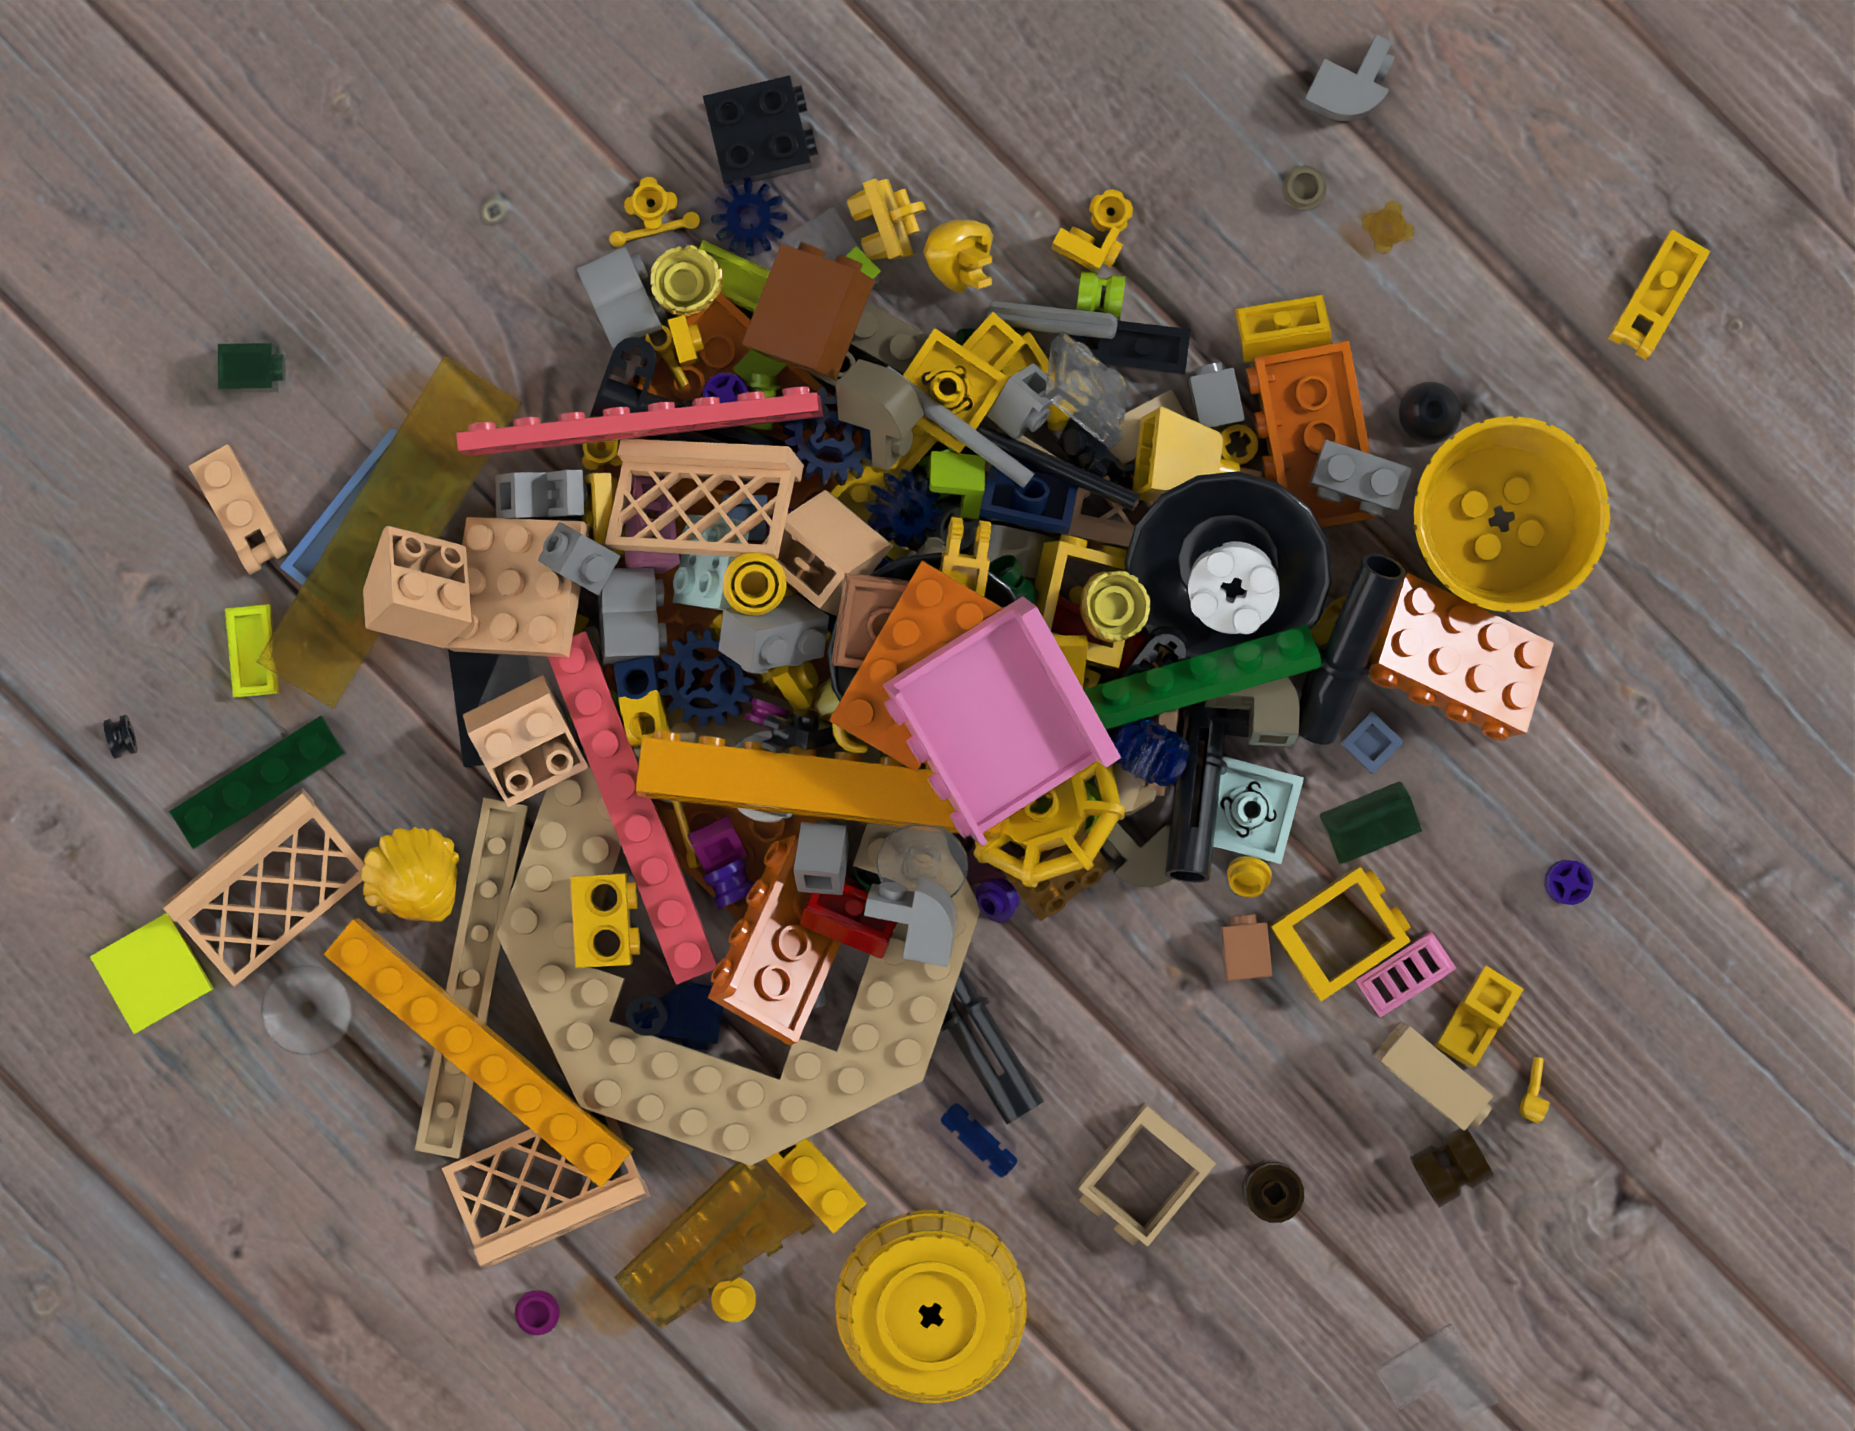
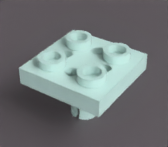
M689 514V519L693 524L704 517L702 515ZM720 518L702 532L701 535L708 542H717L732 531V529L723 518ZM731 519L736 527L743 522L742 520ZM688 525L685 526L683 533L690 528ZM749 532L743 536L746 541H748ZM696 537L692 541H699V539ZM681 554L679 569L676 571L673 580V603L716 610L731 608V605L724 596L722 583L726 568L736 557Z
M1223 756V760L1227 763L1228 768L1227 772L1221 775L1213 847L1281 864L1304 777ZM1256 781L1259 783L1260 788H1258V785L1253 784L1251 786V788L1257 791L1258 793L1248 791V785L1250 782ZM1225 797H1229L1233 801L1230 810V802L1228 800L1224 801L1225 810L1220 805L1221 800ZM1267 809H1268V817H1269L1270 819H1272V818L1274 817L1273 810L1276 812V818H1275V820H1273V821H1271V822H1268V821L1265 820V817H1266V815H1267ZM1239 825L1249 829L1248 835L1244 838L1239 837L1236 833L1237 830L1240 834H1246V830L1239 827Z

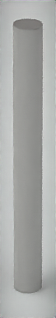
M890 366L887 367L888 369H891V370H893L894 372L898 373L896 370H894V369L891 368ZM902 376L919 396L924 415L1022 488L1027 485L1034 475L1033 472Z

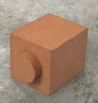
M1256 914L1229 916L1230 925L1220 926L1225 979L1231 981L1272 977L1267 922H1257Z

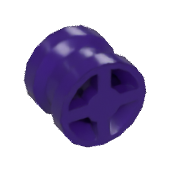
M720 373L711 377L705 384L703 397H719L720 403L738 401V394L747 393L748 390L743 381L736 375Z
M744 858L703 876L706 885L713 887L716 894L714 903L717 909L746 897L755 882L750 881L745 873L747 864Z
M1561 860L1548 868L1544 877V886L1546 893L1552 900L1561 904L1575 905L1588 898L1593 888V878L1591 872L1584 864L1578 861Z

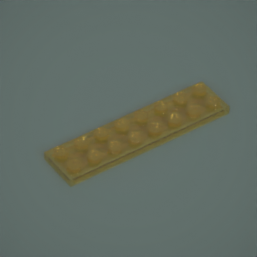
M444 355L256 662L330 708L335 709L381 635V632L365 629L363 588L383 529L388 525L440 539L491 454L466 457L458 451L456 433L468 432V425L481 422L496 423V428L509 427L523 403Z

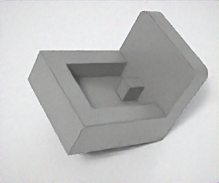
M559 522L555 530L545 540L543 551L538 561L565 578L599 595L621 556L566 524Z

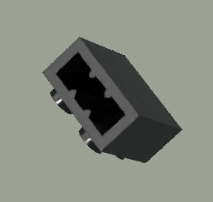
M790 75L703 96L725 189L812 168L810 156L818 155L812 128L803 130L799 113L808 111L802 85L793 87Z

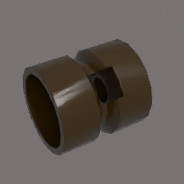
M1459 1128L1445 1136L1440 1148L1430 1145L1410 1156V1160L1419 1177L1439 1208L1461 1196V1187L1464 1185L1473 1189L1494 1177L1489 1164L1468 1129L1464 1131Z
M1264 1160L1253 1165L1246 1173L1242 1183V1195L1247 1206L1259 1219L1269 1223H1282L1293 1218L1301 1209L1304 1201V1186L1300 1177L1287 1164L1277 1160Z

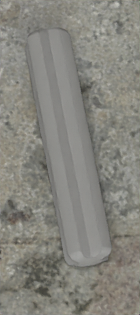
M998 301L991 302L988 309V316L994 312L1014 329L1106 339L1114 338L1117 331V317L1111 313Z

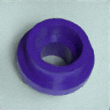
M988 879L982 882L976 890V899L980 911L994 922L1003 923L1009 920L1019 905V896L1016 889L1005 879Z

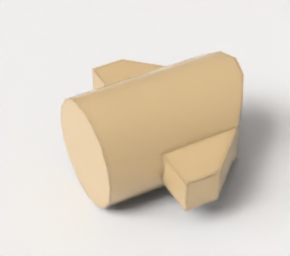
M1119 759L1114 762L1113 772L1120 803L1126 809L1125 817H1128L1152 803L1157 790L1145 786L1150 771L1149 768ZM1095 776L1094 783L1100 794L1097 777Z

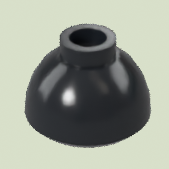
M1423 382L1409 389L1402 398L1399 407L1400 423L1404 431L1412 439L1425 444L1440 443L1452 436L1458 428L1461 420V405L1458 397L1449 387L1437 382Z

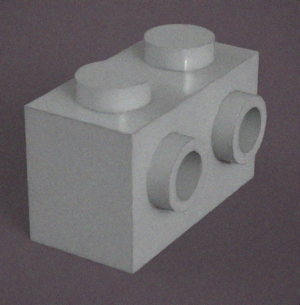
M1325 440L1321 444L1308 486L1318 489L1317 497L1338 504H1342L1343 498L1360 503V511L1385 518L1386 512L1394 514L1399 510L1412 468Z
M797 594L783 597L780 604L774 610L760 616H749L736 611L732 607L726 608L723 611L719 651L741 665L743 670L755 674L765 673L770 668L784 665L799 666L804 661L824 657L829 616Z

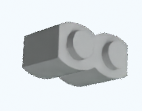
M623 247L577 268L613 350L618 343L626 338L637 337L645 339L647 333L651 337L664 331L660 321L668 317L665 310L655 299V296H648L641 280L648 278L649 275L638 252L630 256L627 248Z
M654 567L613 569L600 594L597 595L602 664H614L654 656L658 659L659 650H666L667 648L666 624L658 623L656 611L657 606L664 605L663 580L655 579Z

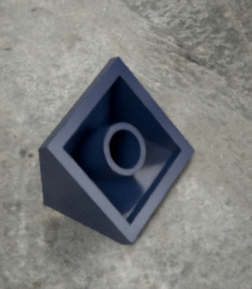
M1017 460L1034 473L1027 485L1022 488L1000 470L990 465L979 519L1056 536L1069 535L1078 486Z

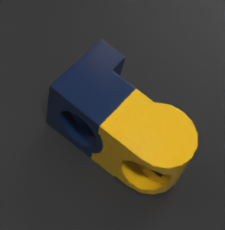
M654 656L614 663L620 712L623 715L625 732L630 746H641L642 737L653 738L654 731L670 732L665 696H661L659 693L664 688L663 683H666V680L657 677V672L664 670V665Z

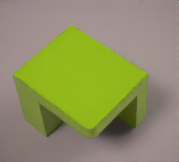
M931 451L926 474V485L929 486L932 492L961 495L960 518L978 519L985 490V459L979 455Z

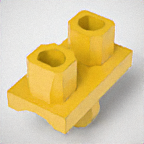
M874 178L862 183L864 190L847 199L851 216L858 222L874 216L879 232L861 238L864 254L870 260L905 259L915 255L908 235L920 232L915 216L926 211L924 202L910 203L906 189L893 193L889 179L878 181Z

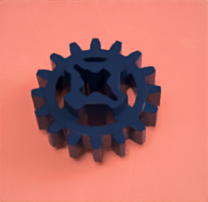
M821 387L818 390V395L822 398L824 417L785 422L783 434L791 438L785 441L784 446H789L793 452L795 451V455L807 467L804 474L805 479L808 480L814 473L821 475V485L826 486L830 476H836L839 485L843 486L847 480V473L850 472L853 477L859 479L864 472L861 464L872 467L870 430L840 421L838 413L830 412V410L838 411L837 393L835 392L834 396L828 397L825 388ZM808 421L809 429L813 435L804 443L802 430L805 422ZM859 430L861 434V447L856 452V445L851 438ZM825 431L829 435L841 433L839 441H837L835 438L823 440ZM820 459L834 461V463L824 462Z
M715 628L706 629L703 639L697 630L687 632L688 644L681 638L675 639L672 645L676 650V654L667 652L661 657L665 663L669 664V668L657 672V677L668 681V686L659 691L660 695H672L674 699L668 707L670 712L682 708L685 710L682 721L687 723L695 716H698L700 727L708 726L712 716L718 725L726 723V711L734 717L743 713L738 702L748 703L751 701V698L754 696L745 689L746 686L757 683L758 678L747 675V671L743 670L741 665L722 652L714 658L706 657L702 651L699 652L697 648H712L719 651L720 638L716 639ZM720 666L714 672L715 675L710 680L711 684L695 689L704 677L703 671ZM681 667L685 670V680L683 686H681L680 683ZM732 668L735 672L734 688L730 685V670ZM699 697L708 698L713 704L716 703L718 706L705 707L693 701Z

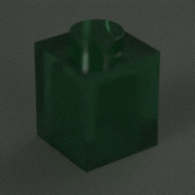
M272 343L218 344L219 390L225 393L278 392V381H285L286 377L284 354H278V347Z

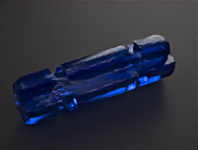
M955 1103L951 1105L940 1119L941 1124L951 1133L956 1131L959 1134L957 1139L982 1162L987 1160L990 1163L988 1168L1000 1178L1006 1176L1016 1165L1017 1158L1007 1148H1004L1002 1151L998 1147L1001 1143L975 1118L972 1121L969 1120L967 1117L970 1113L960 1104Z

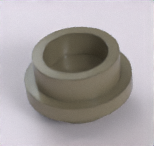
M1311 166L1293 168L1287 173L1282 183V194L1285 201L1292 208L1300 211L1312 210L1319 206L1327 192L1324 176L1319 170Z

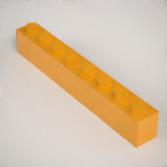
M654 731L653 738L642 737L636 783L638 797L960 834L949 816L955 812V809L948 798L942 801L932 788L928 777L934 773L926 764L925 769H919L916 772L891 757H881L879 764L861 762V755L848 752H835L834 759L816 757V750H804L800 747H790L789 754L775 753L761 747L760 742H744V748L725 746V739L700 736L698 743L680 741V734L665 731ZM1001 822L982 833L984 837L999 838Z
M360 918L353 919L323 954L600 1188L605 1185L634 1150L587 1109L581 1108L574 1098Z

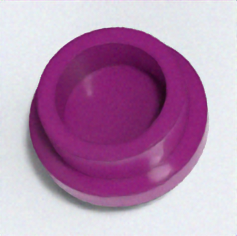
M533 1290L525 1293L515 1307V1319L518 1326L524 1332L531 1335H544L550 1332L556 1326L560 1317V1308L557 1300L550 1293L543 1290Z

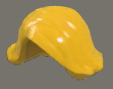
M416 827L410 830L394 829L392 835L380 837L379 846L369 849L364 858L365 865L362 867L360 879L365 882L363 895H365L367 904L377 906V911L382 914H395L399 918L406 920L442 922L451 914L455 902L458 875L456 865L460 858L459 854L454 851L453 841L450 838L443 837L440 832L433 828L426 831L424 828L418 829Z

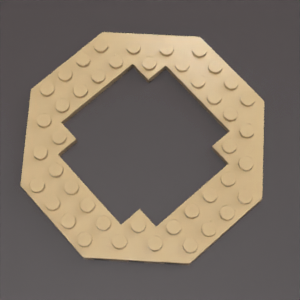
M730 681V685L733 688L735 686V682ZM746 687L745 690L750 692L754 696L753 698L790 711L789 715L793 714L794 709L787 700ZM699 697L693 701L705 707L718 706L716 703L713 704L708 698ZM738 702L743 711L739 716L734 717L726 711V723L718 725L712 716L710 724L706 727H700L698 716H695L687 723L683 722L682 717L685 710L682 708L671 712L669 709H666L670 732L680 734V741L698 743L700 736L725 739V746L735 747L739 742L741 743L745 738L761 731H772V729L744 719L746 713H751L753 710V705L750 702ZM847 733L851 741L868 745L867 752L855 753L862 756L861 762L879 764L881 757H890L863 740L857 739L856 736ZM836 739L834 743L812 748L816 750V757L834 759L835 752L853 753L843 749ZM641 746L633 747L639 761ZM584 750L582 753L589 768L546 789L497 932V937L581 1108L751 1166L924 1080L981 912L977 899L943 832L867 823L853 866L894 879L895 883L905 886L907 891L915 892L919 877L923 876L937 882L948 892L957 912V927L948 967L903 959L909 925L898 923L884 957L880 959L870 955L838 1051L799 1038L798 1043L791 1046L781 1078L779 1079L653 1035H639L630 1027L611 1021L626 978L594 967L575 968L570 877L614 874L622 852V846ZM659 799L661 801L673 804L671 800ZM607 884L597 886L593 892V902L601 910L610 887Z

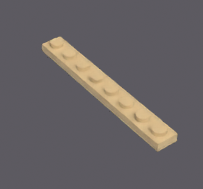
M483 797L446 991L483 1023L487 1024L502 947L497 937V932L514 885L529 806L515 804L508 808L504 801ZM435 1048L415 1151L459 1159L461 1157L475 1082Z

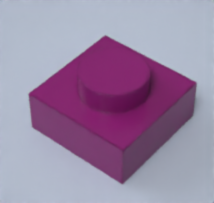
M729 815L688 834L691 845L706 874L748 856Z

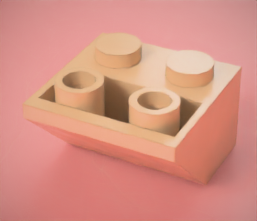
M824 490L787 515L779 557L775 560L783 568L786 581L819 609L836 616L840 608L845 573L870 575L893 545L830 492ZM768 537L765 539L762 545H767Z
M387 525L382 531L363 588L365 629L445 648L472 623L466 546Z
M544 675L463 714L467 733L508 808L589 768L565 714Z

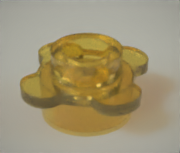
M1396 201L1387 202L1384 209L1375 214L1367 213L1362 219V228L1365 231H1369V235L1374 241V249L1381 254L1390 252L1393 245L1400 241L1408 242L1414 236L1413 225L1406 223L1401 214L1402 206ZM1390 223L1392 230L1385 231L1384 224Z

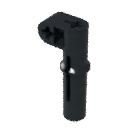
M631 337L617 344L612 352L590 418L602 417L603 410L608 408L629 407L630 413L648 411L647 405L652 403L674 402L649 393L657 361L655 350L649 342L642 338ZM633 355L641 357L640 365L643 367L637 366L633 382L644 385L642 390L610 379L612 374L625 379L626 361H630ZM685 400L681 403H674L675 408L690 407L692 402ZM744 426L694 431L728 444L784 446L785 441ZM693 432L643 437L648 440L721 443ZM771 483V484H774V485H776V486H779L780 483Z
M1378 553L1364 555L1327 643L1319 647L1318 651L1322 667L1307 672L1299 695V735L1312 743L1328 745L1335 741L1360 680L1367 678L1370 673L1371 662L1369 658L1405 576V569L1402 565L1386 555Z
M1205 701L1183 707L1178 755L1171 762L1172 768L1176 770L1165 868V875L1170 879L1191 883L1206 882L1210 879L1221 775H1224L1228 768L1227 763L1223 760L1225 735L1249 737L1250 715H1247V710L1236 709L1235 718H1228L1226 708L1205 707ZM1199 740L1205 741L1197 822L1196 827H1190Z
M961 968L954 991L1005 1073L1000 1076L996 1074L952 1001H950L941 1030L943 1032L948 1029L1007 1125L1043 1103L1044 1099L987 1009L986 1005L990 1001L987 997L979 996L965 971Z

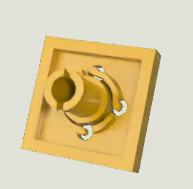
M935 328L903 374L906 379L975 430L1009 380L1008 376ZM957 367L965 369L966 376L963 379L958 376L963 374V370L960 368L956 369ZM926 373H930L925 376L926 382L934 377L930 386L924 385L922 382V376ZM964 398H968L972 401V408L968 411H964L963 409L969 406V401H965L961 406H959V404L963 401ZM926 415L915 424V426L956 453L960 454L966 446Z

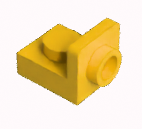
M1112 226L1101 248L1093 245L1096 240L1093 236L1079 228L1072 227L1070 232L1060 228L1052 243L1051 250L1098 275L1103 264L1110 268L1112 267L1124 244L1116 241L1121 230L1115 226Z

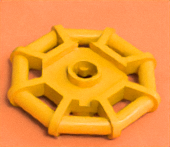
M1095 761L1039 797L1046 796L1049 802H1053L1047 812L1043 814L1033 812V808L1039 805V798L1001 821L999 838L985 837L988 843L984 846H981L974 839L976 848L973 854L979 863H989L1021 880L1025 887L1035 888L1038 882L1083 868L1087 871L1094 866L1092 861L1118 820H1123L1126 809L1120 803L1112 767L1113 764L1105 767L1100 762ZM1094 775L1097 777L1102 801H1089L1085 782ZM1088 816H1099L1082 845L1079 846L1074 838L1081 835L1085 830L1086 819ZM1009 841L1020 845L1026 850L1024 862L1002 851L1001 847ZM1067 845L1073 852L1039 863L1041 852Z

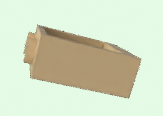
M1403 1022L1396 1026L1372 1055L1449 1121L1464 1131L1469 1125L1474 1128L1478 1127L1492 1110V1107L1487 1104L1493 1098L1491 1093L1411 1026Z
M1144 1103L1078 1183L1077 1188L1083 1193L1079 1201L1096 1216L1100 1217L1105 1211L1115 1219L1118 1224L1113 1229L1131 1245L1134 1246L1140 1240L1148 1247L1217 1163ZM1143 1126L1193 1167L1145 1226H1142L1094 1186Z

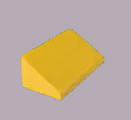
M1323 294L1235 309L1241 352L1245 363H1250L1255 356H1269L1331 344V328Z

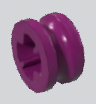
M752 697L750 703L753 705V710L751 713H746L744 719L773 729L764 725V720L770 715L787 716L790 711Z

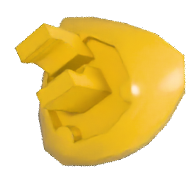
M956 219L941 223L929 233L923 250L927 266L948 289L961 294L969 286L981 289L992 285V277H987L982 271L984 265L992 263V256L989 254L993 234L988 225L975 220Z

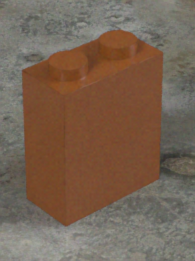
M800 242L798 249L781 244L742 345L764 357L836 381L875 280L860 271L862 263L846 256L837 255L836 260L832 261L823 258L825 251L812 245Z

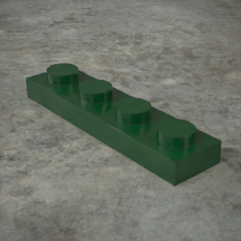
M319 716L170 810L169 813L192 849H196L341 758L346 752L324 717Z

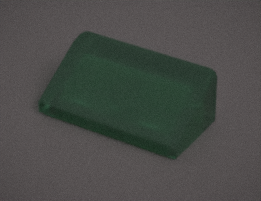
M1396 782L1320 814L1322 825L1339 865L1422 832L1411 797L1402 782Z

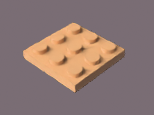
M467 517L462 545L466 546L472 623L445 648L454 652L569 657L581 586L540 563L538 558L543 551L545 540L555 530L559 522L566 524L588 538L591 526L582 521Z

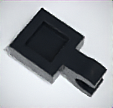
M1089 408L1075 409L1057 441V444L1074 465L1102 478L1108 475L1114 483L1118 482L1125 470L1123 463L1107 448L1112 440L1111 435Z
M796 709L791 715L783 717L770 715L764 720V725L773 729L772 737L769 740L762 741L761 747L775 753H782L793 746L808 750L835 742L832 723L821 719L820 713L814 710Z

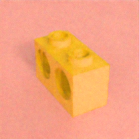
M628 873L570 877L575 968L631 965L633 963L632 955H640L639 927L631 928L630 910L638 909L636 882H628ZM601 884L612 886L617 893V903L611 910H601L593 902V892ZM611 930L618 935L620 947L614 955H603L597 950L595 939L600 931Z

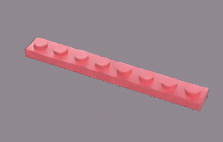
M792 387L783 389V396L765 398L764 392H747L738 394V401L720 403L719 397H703L692 400L693 406L675 408L674 402H658L647 405L648 411L630 413L629 407H614L604 409L602 417L585 418L584 412H569L559 414L557 422L541 423L539 417H525L513 420V427L496 428V423L481 422L468 425V432L456 433L457 447L460 453L469 457L824 417L822 398L818 393H810L809 387Z
M584 631L573 636L569 657H547L675 984L678 985L713 971L718 962L654 799L637 796L636 783L639 761L634 748L628 742L624 722L589 633Z

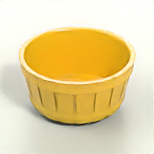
M1505 416L1487 419L1483 423L1477 422L1453 435V439L1449 438L1436 451L1420 478L1414 503V528L1419 548L1431 571L1443 585L1458 597L1471 604L1500 612H1526L1540 609L1539 606L1542 605L1546 607L1569 595L1570 590H1575L1592 572L1594 569L1592 568L1593 565L1597 564L1603 553L1607 541L1605 536L1606 533H1609L1610 503H1607L1609 497L1600 471H1597L1596 467L1598 466L1580 443L1577 444L1576 440L1565 431L1553 425H1546L1547 422L1534 418ZM1502 506L1504 512L1512 511L1514 515V520L1508 523L1509 530L1506 532H1501L1498 526L1491 527L1488 519L1495 516L1494 508Z
M918 1210L912 1211L908 1215L904 1213L892 1217L879 1224V1228H874L867 1233L854 1247L855 1251H851L841 1270L840 1282H837L835 1292L836 1326L850 1360L875 1386L891 1395L908 1401L942 1403L969 1396L982 1389L994 1380L1011 1361L1019 1347L1023 1336L1022 1333L1025 1329L1027 1319L1025 1282L1020 1269H1017L1018 1264L1011 1251L1003 1241L1000 1242L998 1240L999 1237L989 1228L976 1220L973 1222L971 1218L955 1212ZM934 1303L939 1304L942 1307L939 1315L944 1319L942 1324L937 1326L932 1323L928 1328L923 1327L920 1324L923 1316L918 1312L920 1307L925 1305L930 1308Z

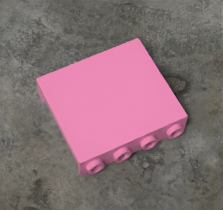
M1023 596L883 684L890 697L889 700L884 702L888 712L898 726L905 723L912 737L907 739L906 742L919 763L927 761L934 774L928 777V780L938 797L942 801L948 798L955 812L949 816L956 829L963 838L970 835L981 846L988 843L982 833L1095 761L1108 767L1121 758L1037 606Z

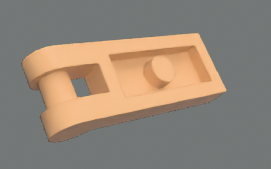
M226 444L188 466L249 575L262 569L261 564L274 556L278 560L289 554L285 542L230 445ZM261 530L266 541L252 548L246 538Z

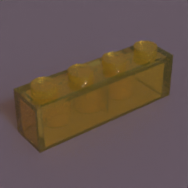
M737 1161L614 1278L636 1308L662 1329L710 1297L711 1287L719 1282L734 1281L745 1273L744 1265L762 1253L770 1257L783 1248L780 1241L797 1230L803 1235L815 1227V1225L756 1163L750 1166Z

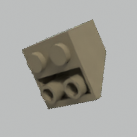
M867 301L836 381L814 373L811 374L836 387V383L858 359L886 368L890 366L903 376L929 336Z

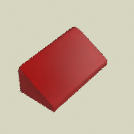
M844 883L843 895L811 893L804 907L800 925L882 959L898 922L864 916L869 893Z

